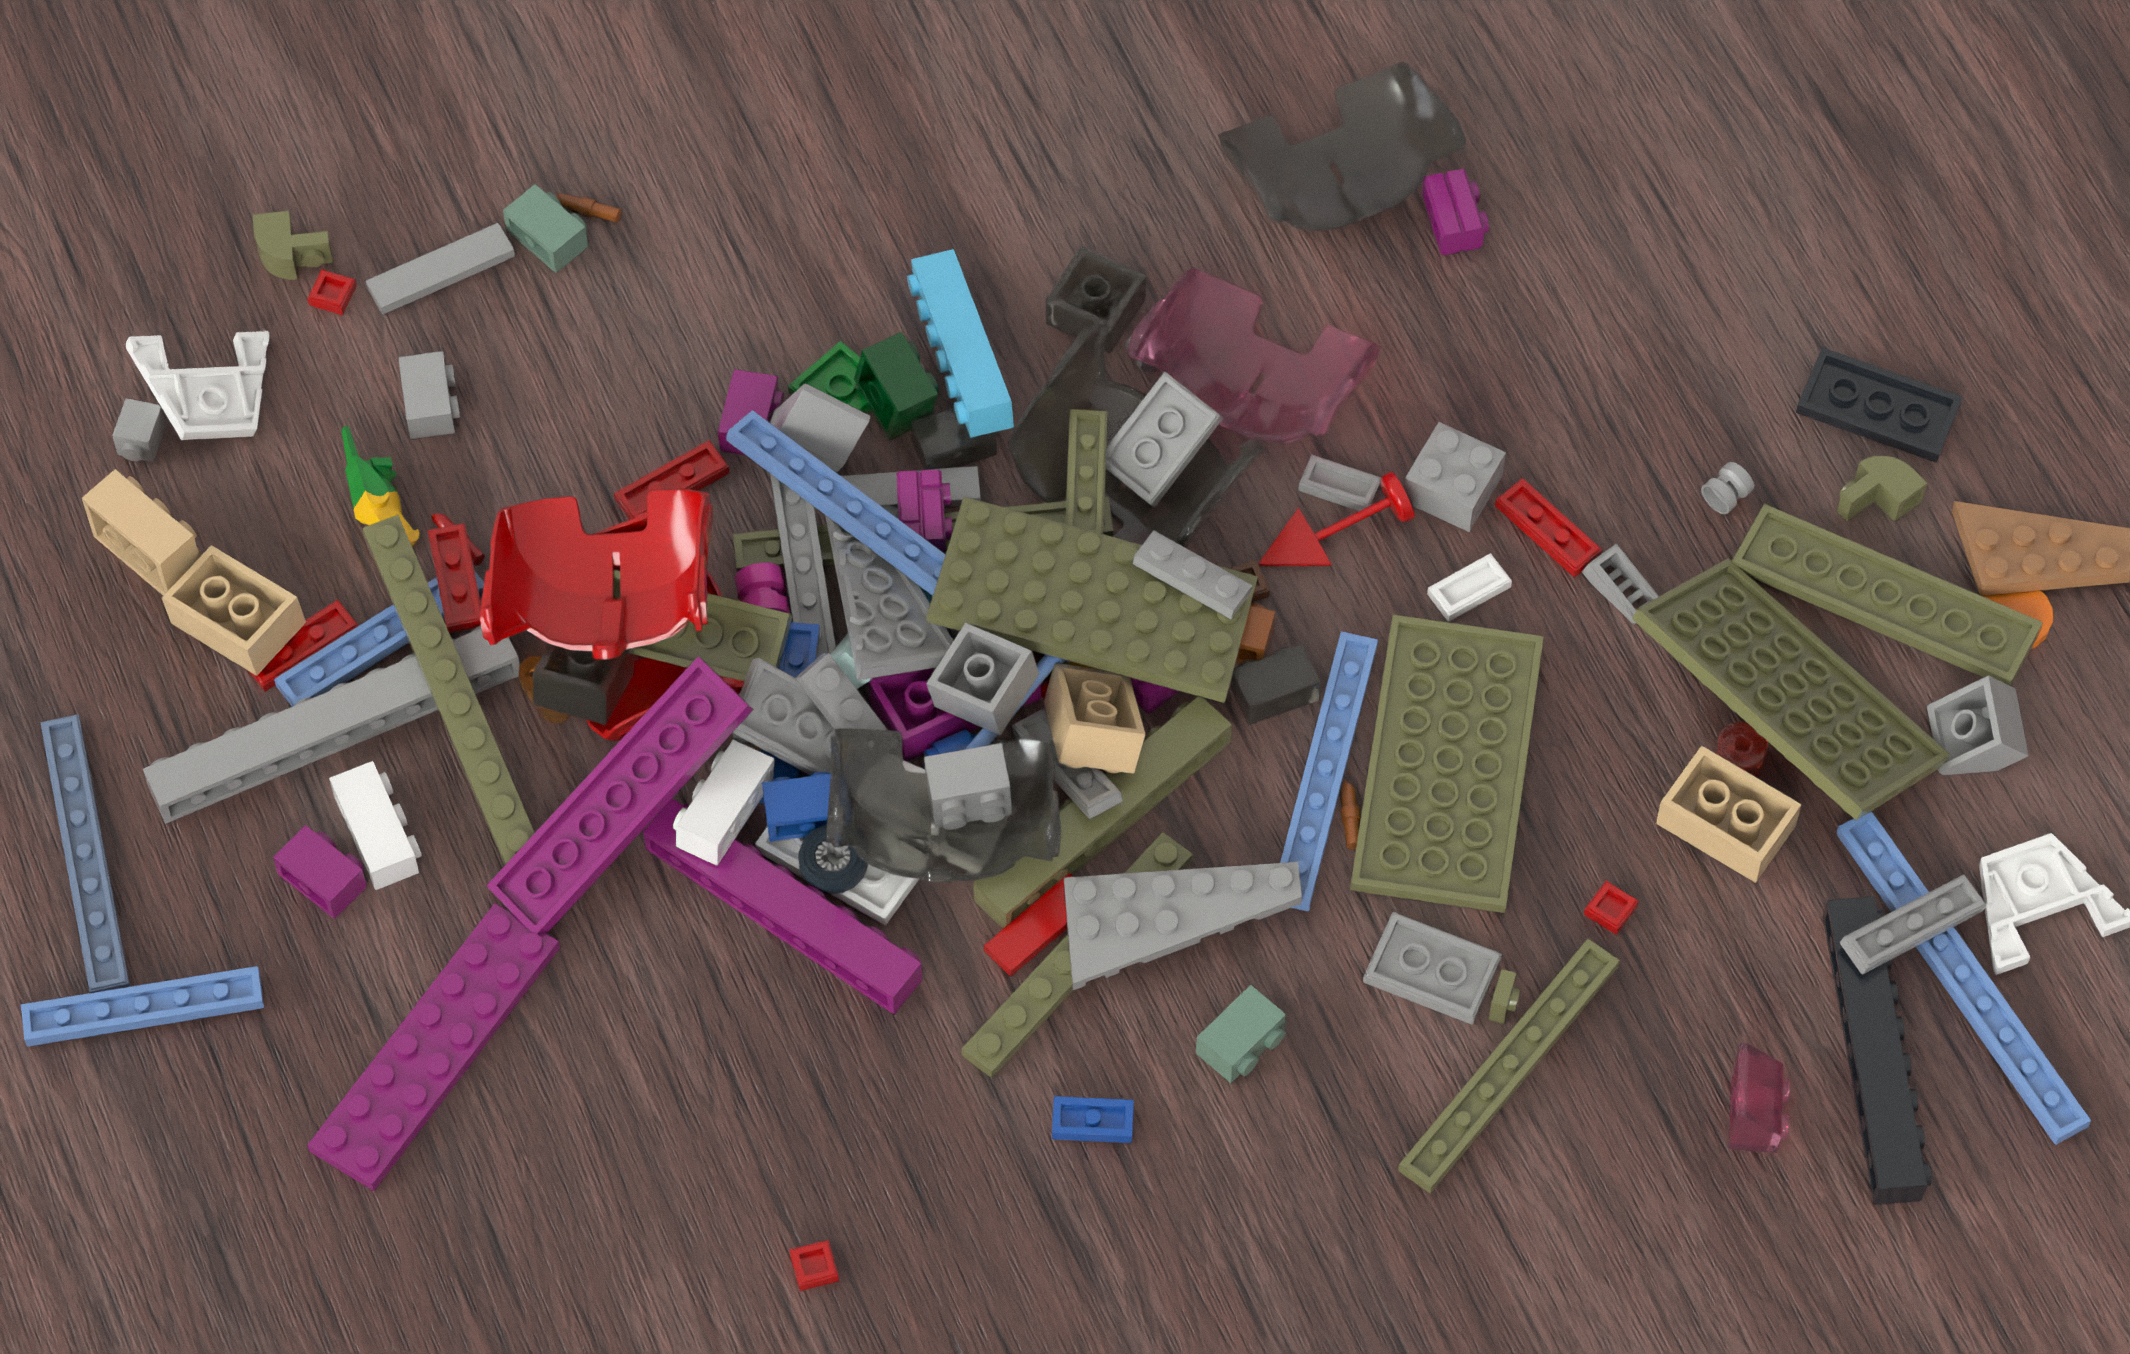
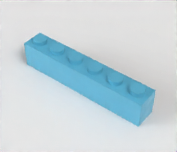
M954 249L911 259L913 274L907 276L909 290L912 297L918 296L919 298L916 304L921 322L927 321L929 324L926 326L930 347L937 346L938 351H935L936 362L940 373H947L945 385L950 399L956 397L957 402L954 403L958 423L966 424L970 438L1013 428L1012 401Z

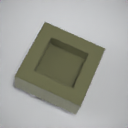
M1501 969L1491 1002L1489 1020L1504 1024L1508 1010L1516 1011L1521 989L1515 988L1516 972Z

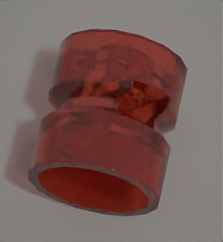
M1737 722L1726 726L1718 736L1715 754L1760 779L1768 744L1767 740L1759 735L1748 723Z

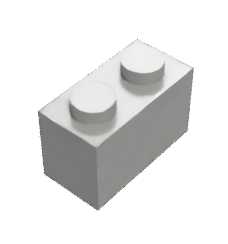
M443 351L398 357L410 439L455 433L453 419L460 418L457 396H450L449 387H456L453 364L445 365Z

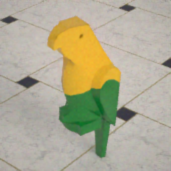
M344 426L341 432L347 462L345 472L355 518L362 524L371 525L399 515L411 546L415 545L419 538V530H413L402 516L400 497L392 484L396 477V471L392 470L393 463L391 457H372L370 460L364 461L358 456L349 426Z

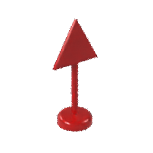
M1392 471L1383 475L1380 479V486L1385 497L1384 499L1316 533H1313L1298 507L1259 561V566H1332L1319 541L1387 507H1390L1396 518L1401 522H1407L1415 518L1412 505L1403 486Z

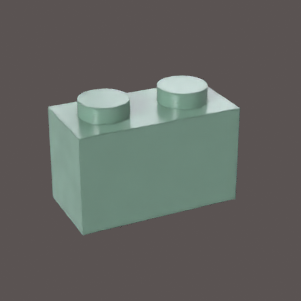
M536 184L503 210L506 231L555 273L588 247L587 226L582 218L576 213L570 214L562 207L560 201L553 193H545Z
M1250 985L1197 1036L1196 1054L1227 1081L1232 1083L1240 1074L1242 1076L1248 1075L1257 1065L1258 1057L1267 1048L1273 1050L1280 1044L1286 1034V1014Z

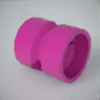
M756 563L746 566L737 572L734 578L739 601L790 614L788 597L784 596L786 587L782 568L773 563Z

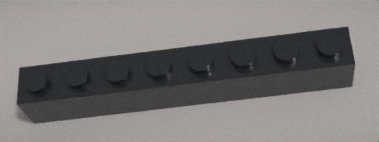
M1871 896L1827 900L1823 914V923L1874 1205L1922 1201L1926 1187L1931 1186L1932 1176L1929 1162H1923L1921 1149L1925 1147L1924 1130L1922 1125H1916L1914 1113L1918 1111V1098L1916 1090L1909 1088L1907 1076H1911V1060L1908 1052L1903 1053L1901 1040H1904L1905 1029L1903 1018L1901 1016L1896 1017L1894 1007L1898 1003V989L1896 982L1889 980L1888 969H1891L1892 959L1862 975L1840 944L1844 936L1884 916L1882 910L1876 909L1875 898Z

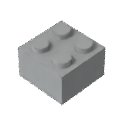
M1438 422L1405 477L1404 490L1413 507L1470 532L1503 476L1506 452Z
M965 623L926 685L936 708L1001 735L1037 679L1039 671L1031 650Z
M1002 743L924 757L927 789L935 828L958 829L965 826L967 822L976 820L988 823L1002 820L1005 815L1012 814L1010 783Z

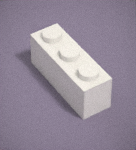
M732 740L725 752L719 751L712 763L711 774L707 780L701 779L693 792L692 803L688 809L682 808L676 816L673 824V829L676 830V847L718 866L763 796L762 783L773 780L774 758L735 740Z
M371 761L329 778L334 798L375 890L418 874L416 858L422 855L414 835L407 837L403 830V826L408 824L400 804L392 805L389 795L394 793L385 772L378 774L374 762Z

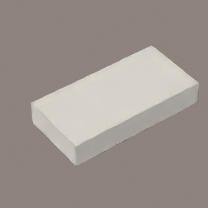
M1490 553L1428 587L1427 595L1445 619L1450 622L1511 588L1512 580Z

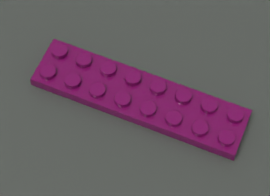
M697 657L486 886L530 932L536 933L539 936L542 933L547 934L754 709L703 659Z
M494 903L307 1144L309 1152L374 1191L559 950V941L546 933H542L539 936L536 933L530 932L514 914Z

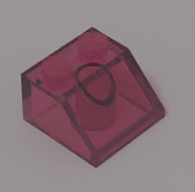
M1748 1043L1739 1044L1731 1074L1728 1149L1777 1153L1780 1139H1787L1789 1116L1782 1115V1102L1788 1103L1790 1079L1783 1078V1063Z

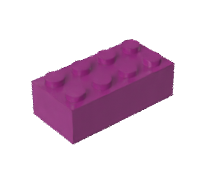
M936 668L875 677L869 681L870 704L880 721L896 740L897 744L895 746L904 761H909L924 754V750L931 748L933 742L964 729L971 732L980 728L978 725L934 706L926 683ZM1041 684L1021 708L1041 699Z

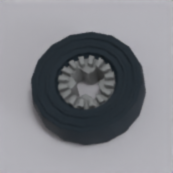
M838 824L824 825L811 831L803 840L798 852L799 870L806 883L827 894L844 893L854 888L864 878L868 867L867 847L861 836L851 828ZM835 853L837 858H841L839 859L838 866L834 865L832 867L830 862H826L828 861L829 854Z

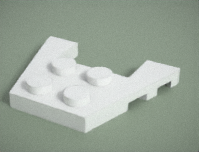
M269 331L236 332L233 343L239 366L169 369L161 335L128 337L125 345L181 440L253 437L258 425L262 396L261 386L266 366L265 356L269 343Z
M2052 833L1981 857L1979 870L1984 902L1987 905L1985 907L1993 970L1996 975L2026 965L2029 962L2030 955L2015 927L2068 908L2085 904L2102 937L2130 928V910L2128 908L2124 910L2113 899L2114 894L2104 884L2099 885L2086 872L2087 867Z

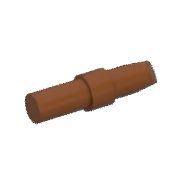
M557 194L562 207L577 211L581 215L591 218L594 216L618 223L621 219L622 209L598 203L597 200L588 197L581 198L569 194Z
M1343 781L1341 786L1342 807L1340 811L1341 820L1344 824L1346 847L1350 850H1356L1360 827L1359 822L1361 821L1360 809L1357 805L1355 787Z

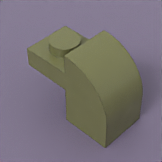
M289 211L253 214L254 237L259 258L264 268L271 274L283 279L296 280L297 267H318L322 264L333 263L328 231L294 234Z
M1890 456L1870 457L1859 462L1855 479L1849 481L1841 489L1837 513L1847 522L1875 502L1896 522L1923 502L1928 483L1910 465L1900 459Z

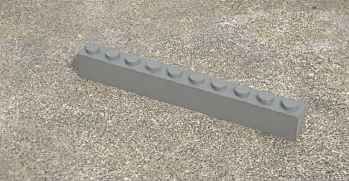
M480 625L471 633L452 639L475 694L521 675L519 658L509 637L501 640L496 645H490L488 640H484ZM410 654L399 663L387 668L374 669L363 678L350 683L338 684L329 692L317 697L304 698L293 707L278 713H268L257 722L242 728H232L226 731L223 736L206 743H196L180 754L170 758L163 757L157 759L150 766L143 768L149 790L166 824L437 711L438 708L415 654Z

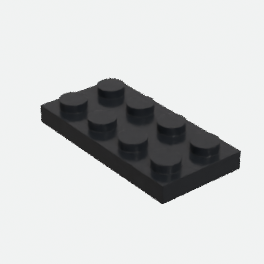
M1822 347L1797 405L1796 413L1937 463L1963 397Z

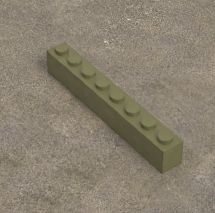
M1201 696L1195 698L1191 703L1184 702L1181 704L1167 723L1162 727L1157 725L1148 732L1142 744L1134 773L1103 772L1121 792L1123 800L1121 803L1089 819L1073 800L1068 798L1061 806L1059 813L1050 820L1044 819L1038 823L1029 838L1021 844L1019 842L1013 844L1005 852L1003 859L993 868L991 866L986 867L977 875L974 881V901L1000 927L1005 928L1068 873L1073 876L1231 743L1232 724Z

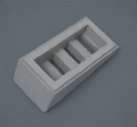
M1617 544L1590 562L1582 571L1588 581L1634 625L1636 622L1632 618L1637 609L1633 607L1632 603L1642 596L1647 600L1645 604L1659 597ZM1611 565L1615 570L1607 575L1604 569ZM1622 576L1625 581L1616 586L1613 581ZM1632 586L1636 591L1626 598L1622 592Z

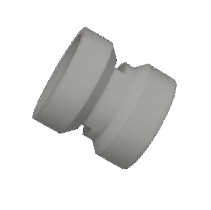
M1734 462L1724 465L1719 470V476L1709 479L1701 488L1702 495L1708 505L1721 514H1728L1736 507L1739 498H1745L1754 489V482L1751 476L1743 467Z

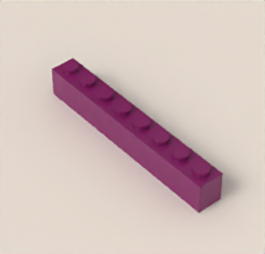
M672 798L645 828L643 835L646 850L892 1014L898 1011L922 981V963L913 951L905 947L898 948L889 942L888 937L878 928L873 926L870 928L857 921V917L844 906L836 907L826 900V897L819 889L811 885L806 887L795 880L794 875L786 867L779 864L774 866L765 860L762 853L750 844L744 846L734 840L718 866L676 847V830L673 829V824L679 811L682 808L688 809L690 804L685 803L682 805Z

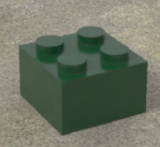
M900 332L862 350L854 381L867 400L889 441L928 423L939 389L933 375L930 372L926 373L920 364V354L912 341L908 342L903 333Z

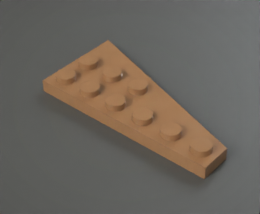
M1958 501L1953 503L1952 514L1980 596L2130 582V528Z

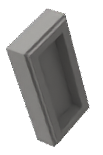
M1311 454L1299 482L1298 491L1360 511L1374 503L1380 489L1381 477Z

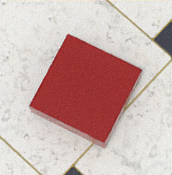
M321 269L307 298L308 304L343 315L357 287L356 279Z
M1606 880L1586 906L1584 915L1617 935L1638 907L1639 900Z
M829 1240L789 1250L800 1291L839 1281Z

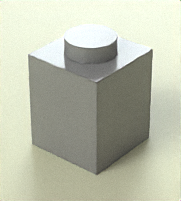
M125 399L112 435L118 455L131 461L146 460L154 462L167 426L164 412L160 405Z

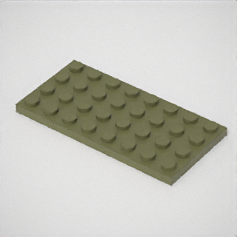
M963 497L927 613L926 622L959 631L965 623H968L1032 651L1225 703L1258 576L1219 566L1252 585L1250 595L1233 618L1230 619L1133 565L1134 556L1142 546L1140 544Z
M1729 558L1641 606L1632 618L1649 636L1665 648L1674 659L1684 665L1703 685L1714 692L1731 710L1743 718L1759 735L1772 744L1788 761L1792 762L1855 820L1860 819L1938 770L1947 762L1951 755L1744 571L1733 564Z
M1392 615L1351 878V891L1505 913L1544 636Z

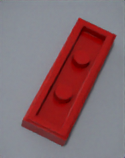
M708 440L614 493V499L627 518L632 520L635 516L647 512V495L651 490L690 489L699 491L729 474V466L711 441Z
M1521 478L1496 499L1495 507L1574 578L1590 562L1602 554V549L1525 479Z
M465 523L427 530L448 632L453 633L480 626L481 602Z
M339 600L334 601L305 620L306 623L257 676L249 671L264 692L276 685L275 678L359 626Z
M1068 873L1064 878L1073 876ZM1064 878L984 945V952L1010 977L1067 929Z

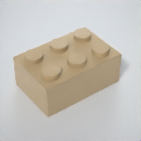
M115 469L82 497L93 536L164 596L202 556L195 542L197 535L188 523L183 520L177 522L170 516V511L162 501L157 498L151 500L145 495L144 489L137 480L131 476L125 478Z
M212 545L162 597L171 624L256 676L306 623L297 596Z
M1055 663L1045 695L1044 705L1059 763L1072 768L1090 767L1103 769L1109 773H1134L1145 738V731L1130 677L1101 669Z
M1701 745L1661 801L1656 824L1756 883L1796 827L1802 804Z

